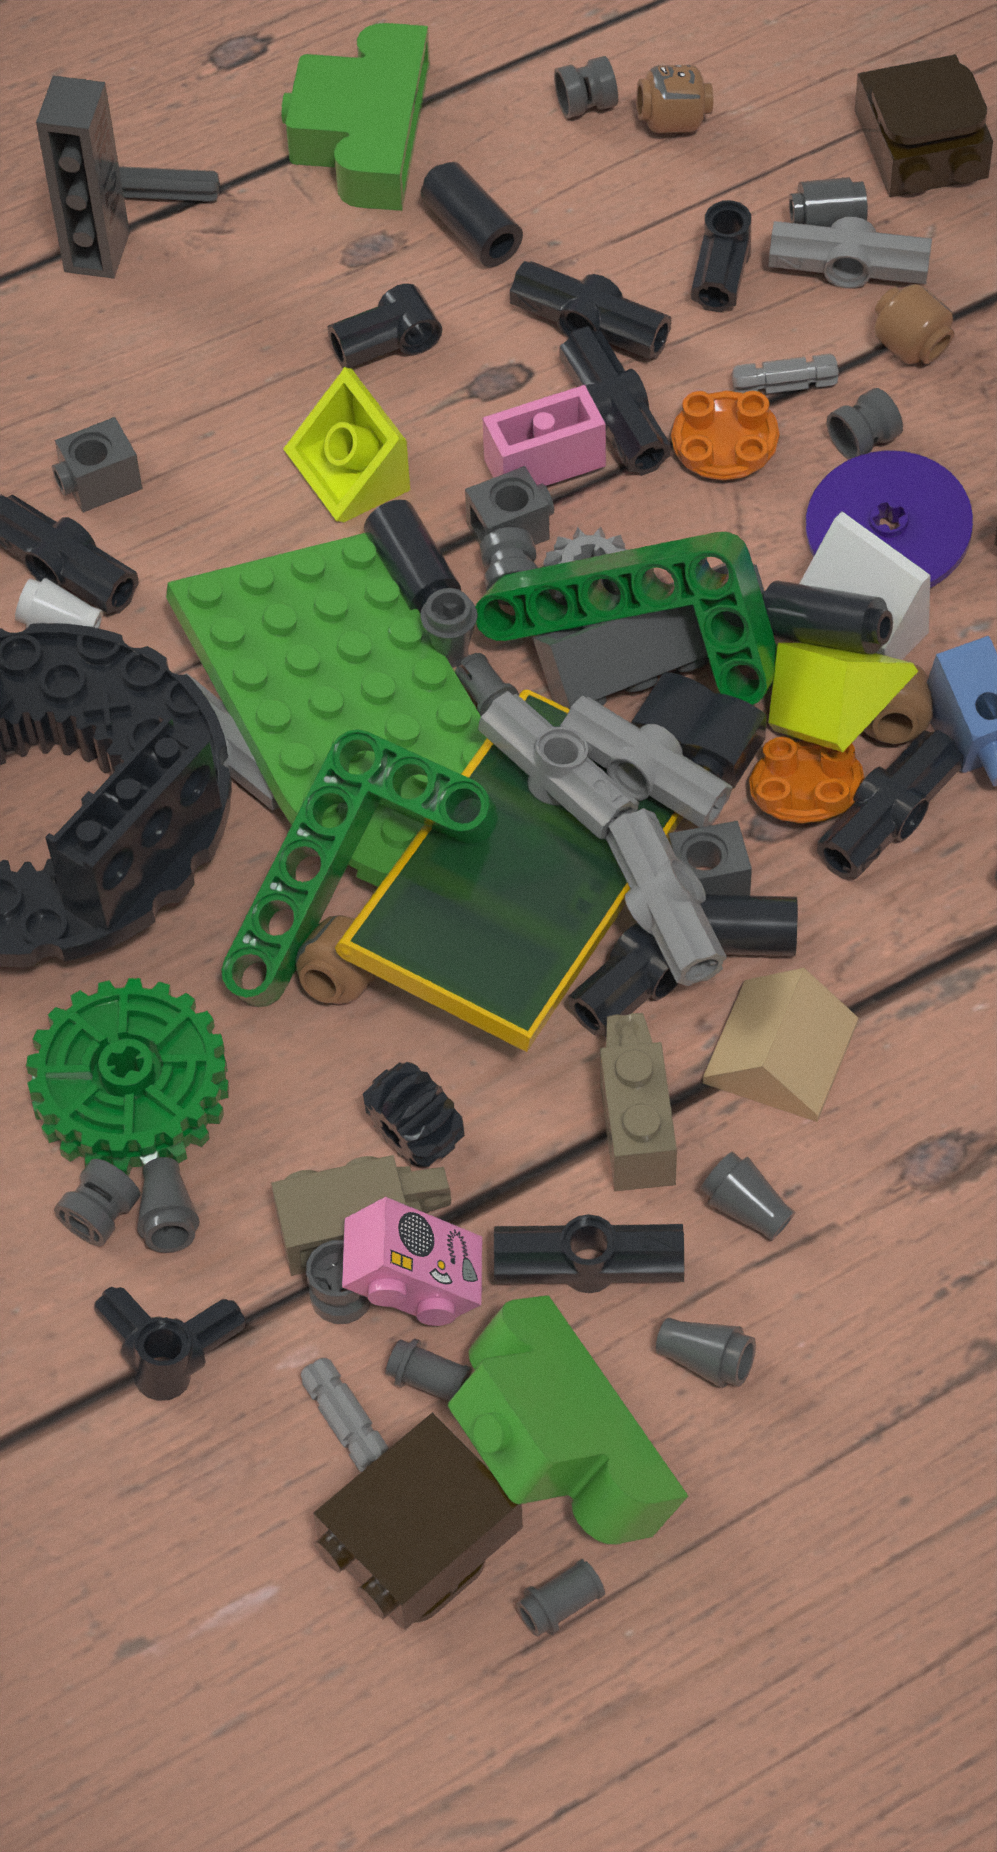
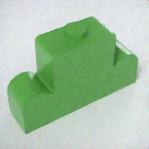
M376 23L366 27L359 33L357 38L358 58L304 54L299 58L292 93L285 92L283 95L282 123L286 124L290 162L295 165L334 167L336 169L338 195L343 202L358 208L402 211L430 66L428 26Z
M550 1296L514 1299L506 1302L468 1350L469 1360L475 1371L449 1401L448 1407L512 1502L525 1504L568 1495L573 1499L572 1512L578 1524L587 1534L600 1542L617 1545L653 1537L689 1497Z

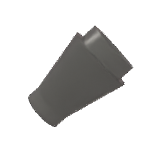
M445 588L434 592L428 598L421 610V622L433 648L438 653L446 656L452 668L461 666V661L469 655L468 647L477 620V609L464 592L453 588Z
M733 1151L728 1153L718 1163L700 1188L710 1197L708 1205L761 1232L771 1241L784 1230L796 1213L785 1204L749 1157L742 1160Z
M167 1157L152 1159L143 1167L144 1182L137 1230L139 1235L145 1239L147 1246L154 1251L163 1253L180 1251L193 1242L200 1220L181 1177L178 1162Z
M670 1317L663 1322L656 1341L657 1354L673 1359L721 1388L726 1387L728 1384L741 1386L745 1382L752 1368L756 1351L755 1338L745 1335L741 1326L686 1322Z

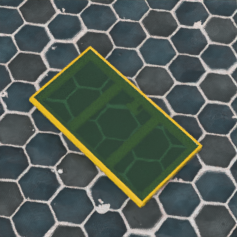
M522 690L518 695L553 727H560L570 710L531 690ZM487 738L461 774L483 786L494 802L498 812L495 830L483 841L469 844L423 825L336 944L335 950L344 960L528 1052L625 906V894L630 890V886L605 838L599 839L562 805L547 804L535 798L529 790V775ZM593 761L599 768H601L607 774V769L605 767ZM651 796L641 801L637 800L639 802L637 811L644 808L655 813L667 838H669V833H673L683 819V816ZM467 799L459 803L453 814L454 822L463 824L473 821L480 813L481 801Z

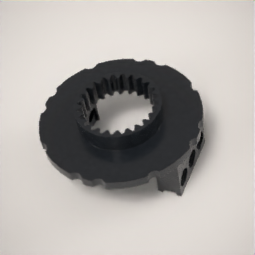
M67 623L30 624L28 628L17 633H10L0 628V765L6 763L7 752L13 750L19 756L24 757L27 756L32 745H38L44 754L49 753L55 744L62 745L64 755H71L78 748H81L85 761L90 762L98 758L101 771L112 773L94 794L88 791L82 797L80 809L54 836L50 833L47 834L45 839L51 858L47 859L43 870L36 871L31 862H24L18 872L11 871L8 860L0 862V966L2 967L35 966L39 960L48 956H56L64 962L101 952L138 934L156 922V913L162 906L168 903H178L188 894L195 885L193 873L196 868L203 863L211 862L224 835L230 813L232 780L229 768L223 765L225 759L228 758L225 736L215 711L204 693L187 674L178 675L172 673L169 670L168 661L165 656L148 646L142 648L128 646L121 634L91 626Z

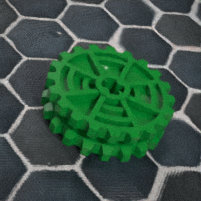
M128 978L125 987L115 988L111 981L108 980L98 983L97 993L88 996L79 990L70 995L72 1002L70 1008L63 1010L55 1007L48 1014L51 1027L49 1030L37 1029L32 1039L34 1047L39 1053L27 1055L26 1068L28 1074L32 1075V1080L27 1082L31 1100H33L32 1105L36 1120H42L44 1123L41 1127L42 1133L49 1143L61 1141V1156L69 1162L81 1156L85 1158V1166L88 1165L91 1159H101L116 1166L129 1177L133 1167L143 1168L147 1162L155 1158L167 1157L174 1159L179 1164L187 1159L185 1148L190 1144L203 1147L210 1139L206 1126L208 1124H220L224 1116V1110L218 1101L229 1098V1081L226 1079L228 1069L223 1054L225 1048L221 1034L212 1033L215 1024L213 1017L208 1011L195 1013V998L187 993L175 998L171 996L170 985L160 981L152 989L142 987L141 978Z

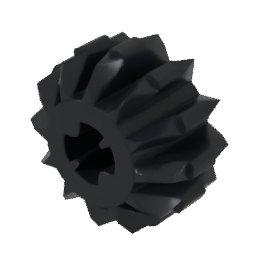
M399 1062L390 1070L386 1069L372 1081L373 1084L363 1093L365 1111L373 1120L374 1127L385 1137L386 1143H390L401 1157H406L412 1165L429 1167L438 1159H444L456 1148L455 1144L465 1136L463 1118L454 1108L455 1102L447 1097L443 1092L442 1086L437 1085L428 1072L421 1071L416 1064Z

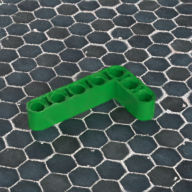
M714 532L507 574L500 577L475 606L477 609L476 625L479 631L492 640L508 641L693 605L715 681L721 694L730 695L754 705L764 697L774 679L777 646L751 555L745 542L739 536L730 532ZM707 557L720 559L725 563L729 574H721L714 571L710 567ZM654 568L666 570L672 576L674 584H666L660 581L654 573ZM601 579L613 581L618 586L621 595L608 592L604 588ZM549 589L562 593L568 605L557 603L551 597ZM498 599L508 602L513 607L515 615L505 613L500 608ZM723 611L737 614L744 623V627H736L728 623L723 616ZM738 665L752 667L757 672L759 680L745 677L740 672Z
M356 729L340 735L332 744L224 959L221 970L222 979L227 989L247 1004L256 1007L269 1006L279 1000L296 970L295 958L299 947L319 924L378 804L458 841L469 844L477 843L492 834L498 821L497 807L483 786L475 780L368 731ZM367 750L374 752L375 759L368 771L362 774L349 773L350 760L354 755ZM419 774L427 776V787L420 796L412 799L401 797V788L406 779ZM467 799L481 801L480 813L473 821L463 824L454 822L453 814L459 803ZM338 803L347 804L348 813L342 824L332 828L323 827L322 818L330 806ZM307 857H320L321 867L318 874L309 881H297L296 869L299 863ZM284 909L293 910L294 921L291 928L282 935H271L269 924L274 914ZM254 963H265L267 975L263 983L255 989H244L242 978L245 970Z

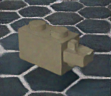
M643 1013L608 1016L606 1047L600 1048V1087L614 1191L676 1185L677 1147L662 1043L652 1042Z
M394 1155L382 1158L363 1156L351 1160L342 1167L320 1172L301 1170L290 1174L284 1180L271 1182L277 1218L291 1276L306 1273L307 1261L311 1253L319 1245L331 1240H344L345 1218L384 1197L424 1213L451 1205V1191L444 1167L411 1171L410 1166L396 1167Z

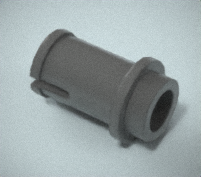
M482 653L471 654L461 661V664L470 673L469 675H467L462 667L457 666L455 669L460 682L477 702V710L480 716L489 709L493 700L507 691L512 695H519L514 685L504 683L490 665L487 657Z
M416 1338L410 1343L400 1339L390 1355L385 1374L395 1378L394 1384L399 1388L409 1384L446 1401H450L470 1377L472 1368L421 1348L422 1343Z
M580 1559L573 1567L540 1588L527 1587L523 1591L524 1598L519 1600L516 1606L523 1622L535 1636L538 1637L545 1632L554 1635L559 1631L558 1623L592 1601L602 1598L605 1595V1589L594 1568L587 1561L584 1562V1559Z

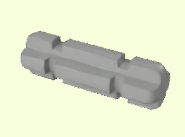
M833 354L812 356V361L806 362L805 357L762 362V368H756L755 363L737 365L733 368L732 383L735 392L745 393L747 391L764 389L765 394L809 389L808 383H815L816 388L834 386L838 382L839 371L835 356Z
M320 1358L302 1370V1384L311 1398L317 1400L319 1404L318 1409L343 1447L349 1449L351 1452L349 1456L358 1470L362 1472L384 1454L389 1447L379 1432L373 1431L371 1427L373 1423L348 1385L342 1383L339 1379L341 1375L332 1361L327 1358Z

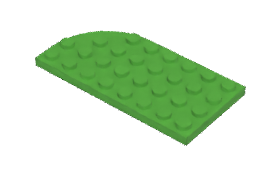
M366 533L171 581L167 584L166 599L228 713L234 719L274 798L291 825L332 744L340 735L347 731L356 729L368 731L459 774L463 772L487 739L478 730L481 718L478 710L446 656L438 653L433 648L421 622L419 610H410L400 593L399 586L391 578L376 552L375 545L368 539ZM367 750L354 755L350 760L349 773L362 774L368 771L375 759L374 752ZM495 750L481 768H487L494 764L497 758ZM504 758L491 778L528 796L508 761ZM419 774L406 779L401 788V797L412 799L420 796L427 787V776ZM475 799L458 823L463 824L473 821L480 813L481 802ZM463 802L459 803L455 808L453 814L454 822L466 807ZM338 803L330 806L323 815V827L332 828L342 824L347 817V804ZM378 804L348 865L358 870L357 878L379 887L424 824ZM498 810L496 828L488 838L481 842L469 844L448 836L429 862V864L493 896L515 892L562 878L567 866V861L551 836ZM414 885L411 887L412 889L422 890Z

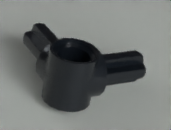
M111 1286L107 1288L94 1303L95 1313L123 1343L120 1353L122 1358L134 1370V1383L139 1392L147 1398L158 1401L171 1400L180 1396L188 1388L191 1375L205 1366V1354L242 1331L246 1325V1319L234 1300L221 1299L185 1323L177 1318L171 1319L161 1316L151 1318L122 1287L115 1288ZM158 1357H166V1358H170L171 1360H169V1361H158V1360H155V1358H158Z

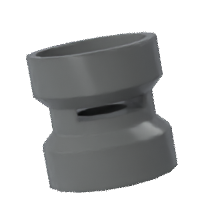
M606 56L590 59L586 66L576 68L573 65L555 68V90L560 108L566 118L583 115L587 108L593 106L600 110L617 106L618 88L610 61Z
M872 388L860 395L856 405L853 407L848 405L841 406L827 416L826 424L830 438L837 450L848 460L870 453L873 450V444L877 442L886 444L900 436L903 432V422L898 407L892 398L879 388Z
M505 527L494 530L486 535L480 543L482 564L487 569L485 573L486 592L502 576L538 568L534 563L536 559L534 537L523 528ZM498 599V604L510 606L508 602Z
M96 1158L91 1159L81 1172L78 1188L75 1191L66 1192L55 1206L54 1212L60 1222L77 1237L92 1245L103 1246L115 1231L116 1218L120 1213H129L139 1200L141 1193L133 1180L123 1171L104 1160Z
M331 1240L319 1245L311 1253L306 1266L307 1282L310 1287V1300L314 1311L323 1320L333 1324H348L359 1320L371 1305L366 1296L350 1290L341 1292L345 1289L342 1287L344 1240Z

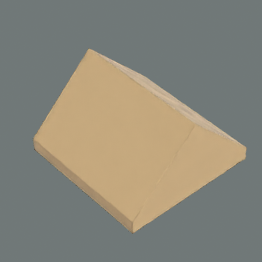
M805 968L745 980L705 1071L703 1084L818 1122L857 1027L858 1017Z

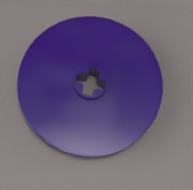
M905 451L871 452L854 457L837 466L825 476L815 489L806 514L807 542L813 557L834 519L843 512L930 574V588L946 579L959 566L968 551L973 531L971 503L959 480L939 463L927 457ZM888 517L892 523L898 522V528L891 530L886 524L880 525V519Z

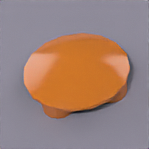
M727 390L714 393L694 391L684 398L682 411L675 418L671 432L674 453L683 465L702 477L718 480L746 477L763 468L775 454L780 437L777 419L769 409V400L759 391H747L745 393Z
M776 737L764 745L763 758L756 763L749 778L751 797L762 811L779 820L796 823L824 821L845 812L854 804L853 798L864 780L863 766L856 759L855 746L852 743L844 752H840L808 741L795 742L787 737Z

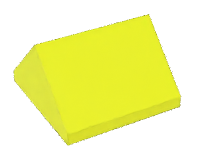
M344 367L283 448L334 519L343 523L410 491L407 440L351 368Z
M778 643L768 723L776 732L844 752L917 674L918 670L911 662L877 653L869 655L807 643Z

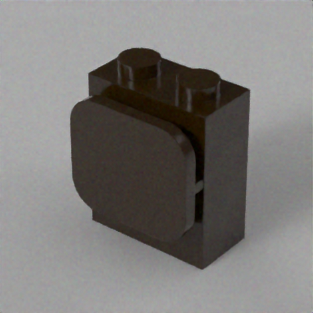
M956 54L858 73L855 113L889 197L919 193L925 190L989 178L993 139L985 123L987 106L973 73L968 67L960 64Z
M433 1412L313 1513L318 1537L314 1545L321 1557L338 1573L346 1568L361 1583L358 1591L368 1607L381 1619H385L390 1614L404 1630L413 1623L426 1621L437 1614L480 1576L485 1567L486 1559L523 1528L522 1504H516L508 1498L492 1472Z

